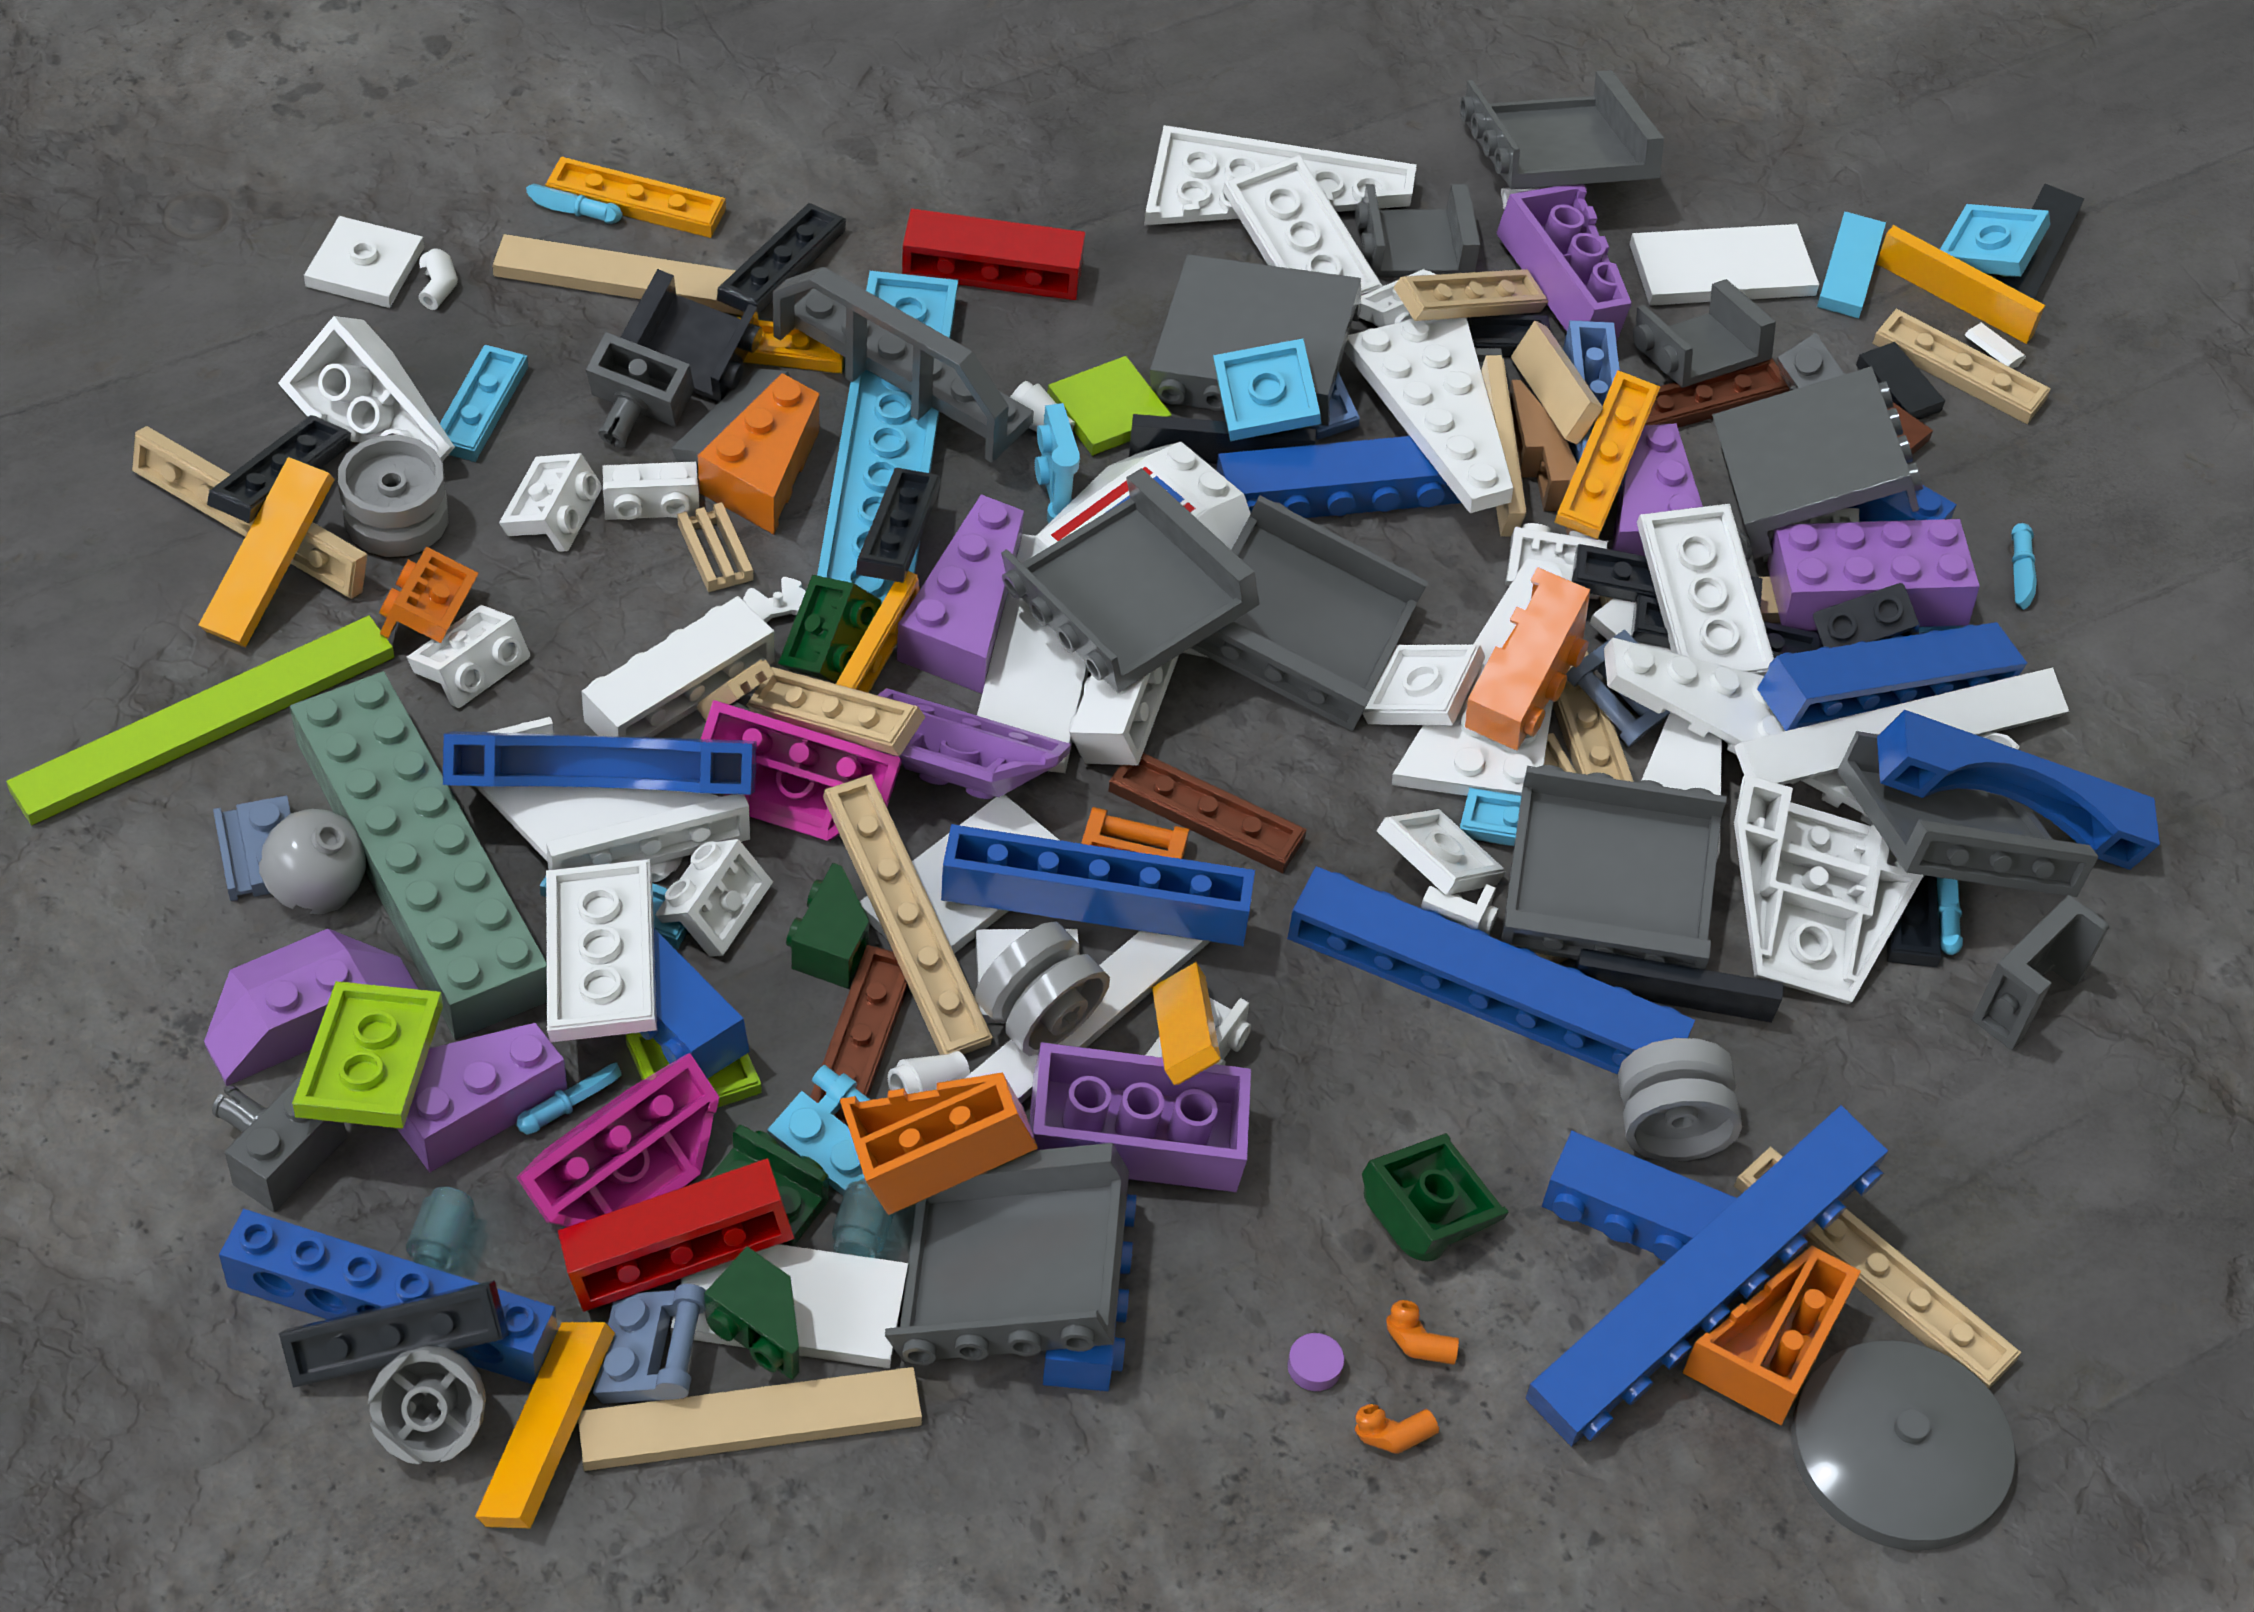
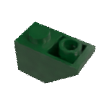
M832 863L823 880L816 879L813 883L807 899L808 909L803 919L796 917L792 922L787 935L786 946L791 947L793 970L849 989L857 973L866 946L869 945V920L843 867Z
M747 1246L705 1291V1317L707 1324L723 1340L730 1342L734 1339L750 1350L753 1359L767 1371L776 1372L778 1370L793 1380L799 1374V1341L791 1276Z

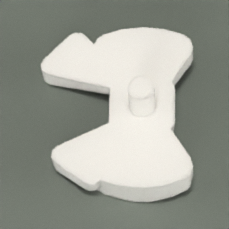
M783 577L781 579L782 593L775 592L772 598H767L756 589L749 588L743 601L767 623L774 617L788 614L797 615L806 591L802 589L800 581Z

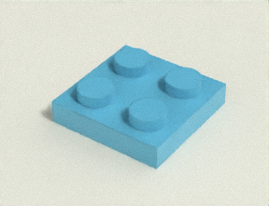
M1966 204L1940 250L1984 273L2021 277L2050 226L2049 211Z
M1303 338L1213 355L1230 441L1321 424L1319 405Z

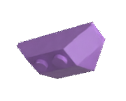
M888 688L878 694L881 697L918 706L925 715V719L900 755L905 769L920 773L919 777L922 780L932 784L944 785L950 782L966 787V792L974 797L992 799L994 796L1000 797L1057 766L1070 752L1071 744Z
M325 929L231 969L204 1040L205 1047L226 1086L311 1050L336 981L418 989L401 958L331 929Z

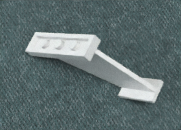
M551 717L489 732L554 734ZM475 786L548 862L549 870L650 859V864L653 865L692 855L697 848L710 841L719 842L739 839L742 842L750 840L749 805L744 794H731L719 797L711 793L629 788Z

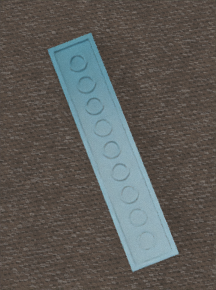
M878 271L869 272L866 291L951 339L958 293V280ZM867 369L855 381L850 382L817 576L855 583L883 602L895 581L856 575L857 559L894 469L903 468L931 473L940 412L931 408L919 420L911 417V395ZM920 542L908 570L912 573L916 572Z

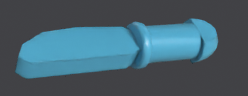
M534 183L526 187L527 194L537 204L551 210L574 213L576 216L584 215L603 220L607 224L617 223L622 218L621 209L611 202L607 204L588 199L584 195L577 196L576 194Z
M2018 523L2013 527L2011 539L2014 544L2012 563L2015 603L2024 610L2030 606L2036 594L2037 577L2034 564L2036 559L2033 555L2032 547L2033 530L2028 524Z
M1937 877L1941 950L1948 955H1954L1963 946L1960 930L1962 909L1960 908L1959 880Z
M617 1062L606 1066L564 1092L557 1090L554 1096L530 1110L522 1112L518 1116L516 1124L519 1131L524 1134H532L563 1114L572 1113L573 1105L605 1088L621 1076Z

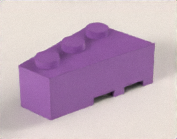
M1676 424L1644 426L1618 493V508L1612 550L1645 556L1636 523L1641 514L1703 507Z
M536 1023L429 1048L404 1128L397 1129L430 1173L516 1124L517 1118L522 1112L528 1111L554 1096L557 1090H562L563 1092L567 1090L564 1059Z

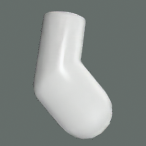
M437 248L424 253L419 261L420 268H427L424 274L431 278V281L420 292L419 300L430 310H436L458 283L451 257L445 251Z

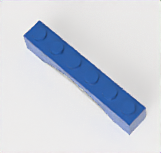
M1905 709L1877 736L1880 783L1921 798L1938 791L1957 788L1983 790L2005 796L2028 806L2049 819L2076 843L2090 845L2099 856L2098 859L2129 870L2160 845L2155 800L2148 795Z
M453 731L444 734L443 785L601 787L751 795L755 792L757 741Z

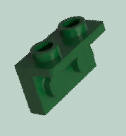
M812 575L778 664L788 670L825 678L836 684L880 608L882 601L855 583Z
M740 1124L733 1132L732 1150L709 1178L768 1158L795 1238L783 1244L794 1247L828 1203L829 1176L815 1160L806 1156L798 1157L780 1147L778 1142L769 1134L763 1131L754 1132Z

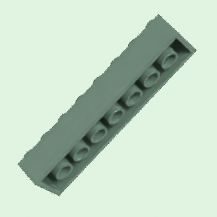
M382 671L290 705L296 743L333 812L345 817L354 826L365 851L367 860L365 872L429 991L441 992L443 1001L441 1015L454 1039L456 1040L546 1003L547 962L448 785H443L441 772L385 672Z

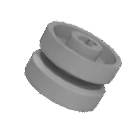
M387 435L361 442L346 453L338 467V487L340 500L343 503L342 513L345 529L355 544L369 553L384 557H399L423 551L426 546L430 547L442 537L449 523L447 492L445 491L443 463L433 448L419 439L403 435Z
M1048 922L1027 931L1012 942L993 961L983 974L976 988L975 1001L997 1023L1006 1022V1034L1022 1052L1028 1056L1038 1055L1041 1042L1059 1044L1073 1034L1092 1015L1102 1002L1109 988L1110 976L1088 954L1079 955V944L1058 922Z
M1673 1038L1653 1042L1633 1051L1622 1061L1618 1072L1620 1096L1625 1105L1623 1111L1625 1137L1630 1148L1640 1155L1660 1161H1689L1705 1158L1725 1150L1738 1139L1742 1129L1739 1103L1734 1093L1737 1087L1734 1065L1729 1052L1721 1046L1701 1039Z

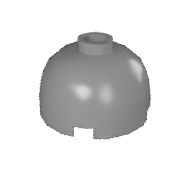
M305 809L291 813L271 830L262 846L259 874L267 890L281 904L291 909L298 905L302 908L312 909L310 914L321 915L338 910L353 897L365 873L367 860L363 845L354 826L345 817L330 810Z
M424 1346L401 1353L381 1370L369 1391L368 1404L370 1403L372 1418L370 1425L373 1435L388 1453L407 1463L421 1464L423 1461L435 1462L441 1460L440 1462L453 1459L470 1445L484 1420L486 1392L481 1376L467 1358L449 1348Z

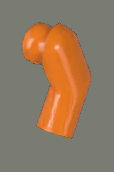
M1408 1300L1395 1302L1391 1307V1314L1386 1318V1325L1389 1334L1402 1351L1414 1359L1455 1365L1459 1338L1428 1333L1419 1321L1420 1309L1415 1303Z
M1375 1404L1361 1407L1355 1415L1357 1423L1355 1432L1362 1442L1394 1454L1402 1453L1439 1433L1438 1423L1428 1409H1424L1400 1422L1386 1418L1385 1411L1381 1408L1379 1409V1406Z

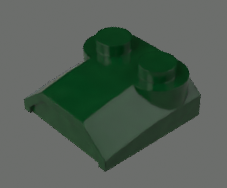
M1447 1133L1369 1160L1362 1172L1365 1187L1364 1199L1369 1208L1407 1255L1425 1262L1437 1260L1448 1245L1505 1219L1509 1213L1505 1206H1501L1452 1144L1451 1138Z

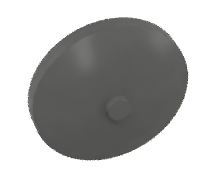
M1873 1341L1854 1345L1838 1352L1821 1364L1812 1374L1800 1395L1792 1418L1791 1443L1798 1471L1811 1495L1841 1525L1867 1540L1884 1546L1905 1550H1931L1961 1542L1977 1533L1989 1522L2007 1495L2012 1482L2015 1468V1447L2012 1431L2002 1407L1987 1386L1969 1369L1951 1357L1922 1345L1902 1341Z

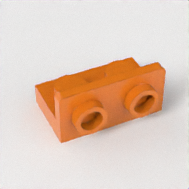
M426 546L417 563L409 559L406 562L395 584L402 588V590L398 591L391 588L379 611L380 615L386 617L380 635L389 638L396 624L400 622L418 633L441 643L479 573Z

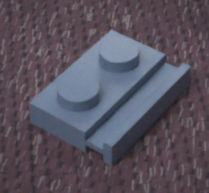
M287 795L237 804V809L221 812V808L213 809L230 901L238 900L237 895L252 892L254 897L271 894L259 874V862L262 859V846L267 836L275 826L291 814Z

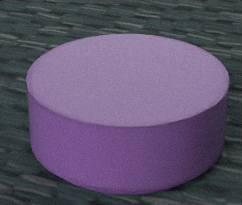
M1309 1333L1301 1336L1293 1343L1288 1358V1372L1293 1381L1300 1387L1310 1391H1323L1334 1386L1339 1380L1344 1365V1354L1340 1345L1333 1338L1320 1333Z

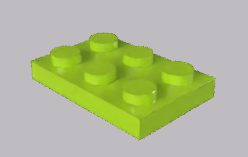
M336 981L292 1102L295 1118L403 1129L443 1008L441 992Z

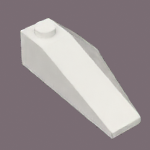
M333 316L278 383L306 416L314 415L352 432L350 439L352 442L361 443L378 436L403 435L419 439L433 448L442 462L455 448L394 353L365 320Z

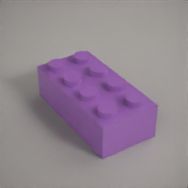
M1960 519L1791 524L1774 529L1771 542L1772 554H1769L1767 561L1781 625L1806 631L1817 630L1813 621V614L1815 612L1897 583L1905 585L1918 619L1919 627L1969 625L1980 587Z
M1041 1042L1033 1075L1029 1125L1038 1147L1036 1150L1113 1143L1129 1170V1179L1237 1192L1247 1162L1251 1069L1215 1064L1183 1083L1174 1085L1164 1070L1162 1057Z

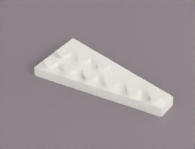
M1164 125L1146 207L1144 225L1239 219L1222 191L1224 182L1297 155H1301L1336 212L1356 210L1357 202H1363L1366 184H1375L1379 209L1408 207L1412 198L1416 165Z
M1467 318L1424 321L1408 319L1403 322L1348 335L1344 352L1468 512L1473 513L1510 503L1513 485Z
M1526 559L1473 644L1481 645L1486 657L1454 724L1423 725L1392 775V785L1468 796L1469 788L1521 796L1527 766L1539 767L1544 765L1553 701L1549 700L1544 708L1545 717L1537 734L1534 737L1527 734L1517 751L1465 728L1467 701L1495 646L1502 648L1515 628L1516 624L1510 622L1516 607L1526 610L1531 601L1533 586L1531 578L1537 567L1571 581L1573 565Z
M1613 637L1604 648L1607 685L1609 688L1658 714L1668 710L1689 721V730L1702 737L1708 732L1729 742L1727 750L1736 754L1734 746L1742 741L1785 731L1757 690L1764 676ZM1837 771L1801 780L1822 791V800L1837 808L1843 802L1862 812L1860 820L1869 825L1873 824Z

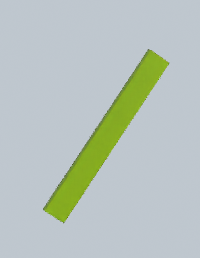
M370 615L15 776L6 781L9 792L32 826L283 710L290 705L394 658L393 646L386 637L380 635L381 630Z

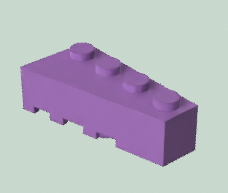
M1584 184L1555 186L1510 194L1496 234L1520 268L1528 269L1548 300L1547 305L1564 329L1568 330L1570 320L1613 322L1617 342L1632 302L1617 265L1609 261L1607 256L1609 245L1605 236H1599L1595 226L1597 221L1596 213L1593 206H1587L1585 201L1587 191Z
M980 495L898 623L897 661L978 693H983L1008 590L1002 580V575L1006 572L1001 552L1008 549L1017 558L1022 539L1023 510Z

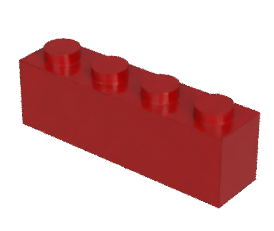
M911 208L903 241L902 274L958 280V285L1076 300L1083 265L1085 232Z
M768 1158L557 1230L567 1273L583 1312L735 1260L747 1246L753 1251L758 1252L795 1239Z

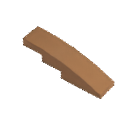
M1512 380L1509 397L1521 478L1537 477L1543 510L1558 511L1578 464L1568 443L1545 408L1521 380ZM1565 527L1567 535H1569L1570 531H1575Z

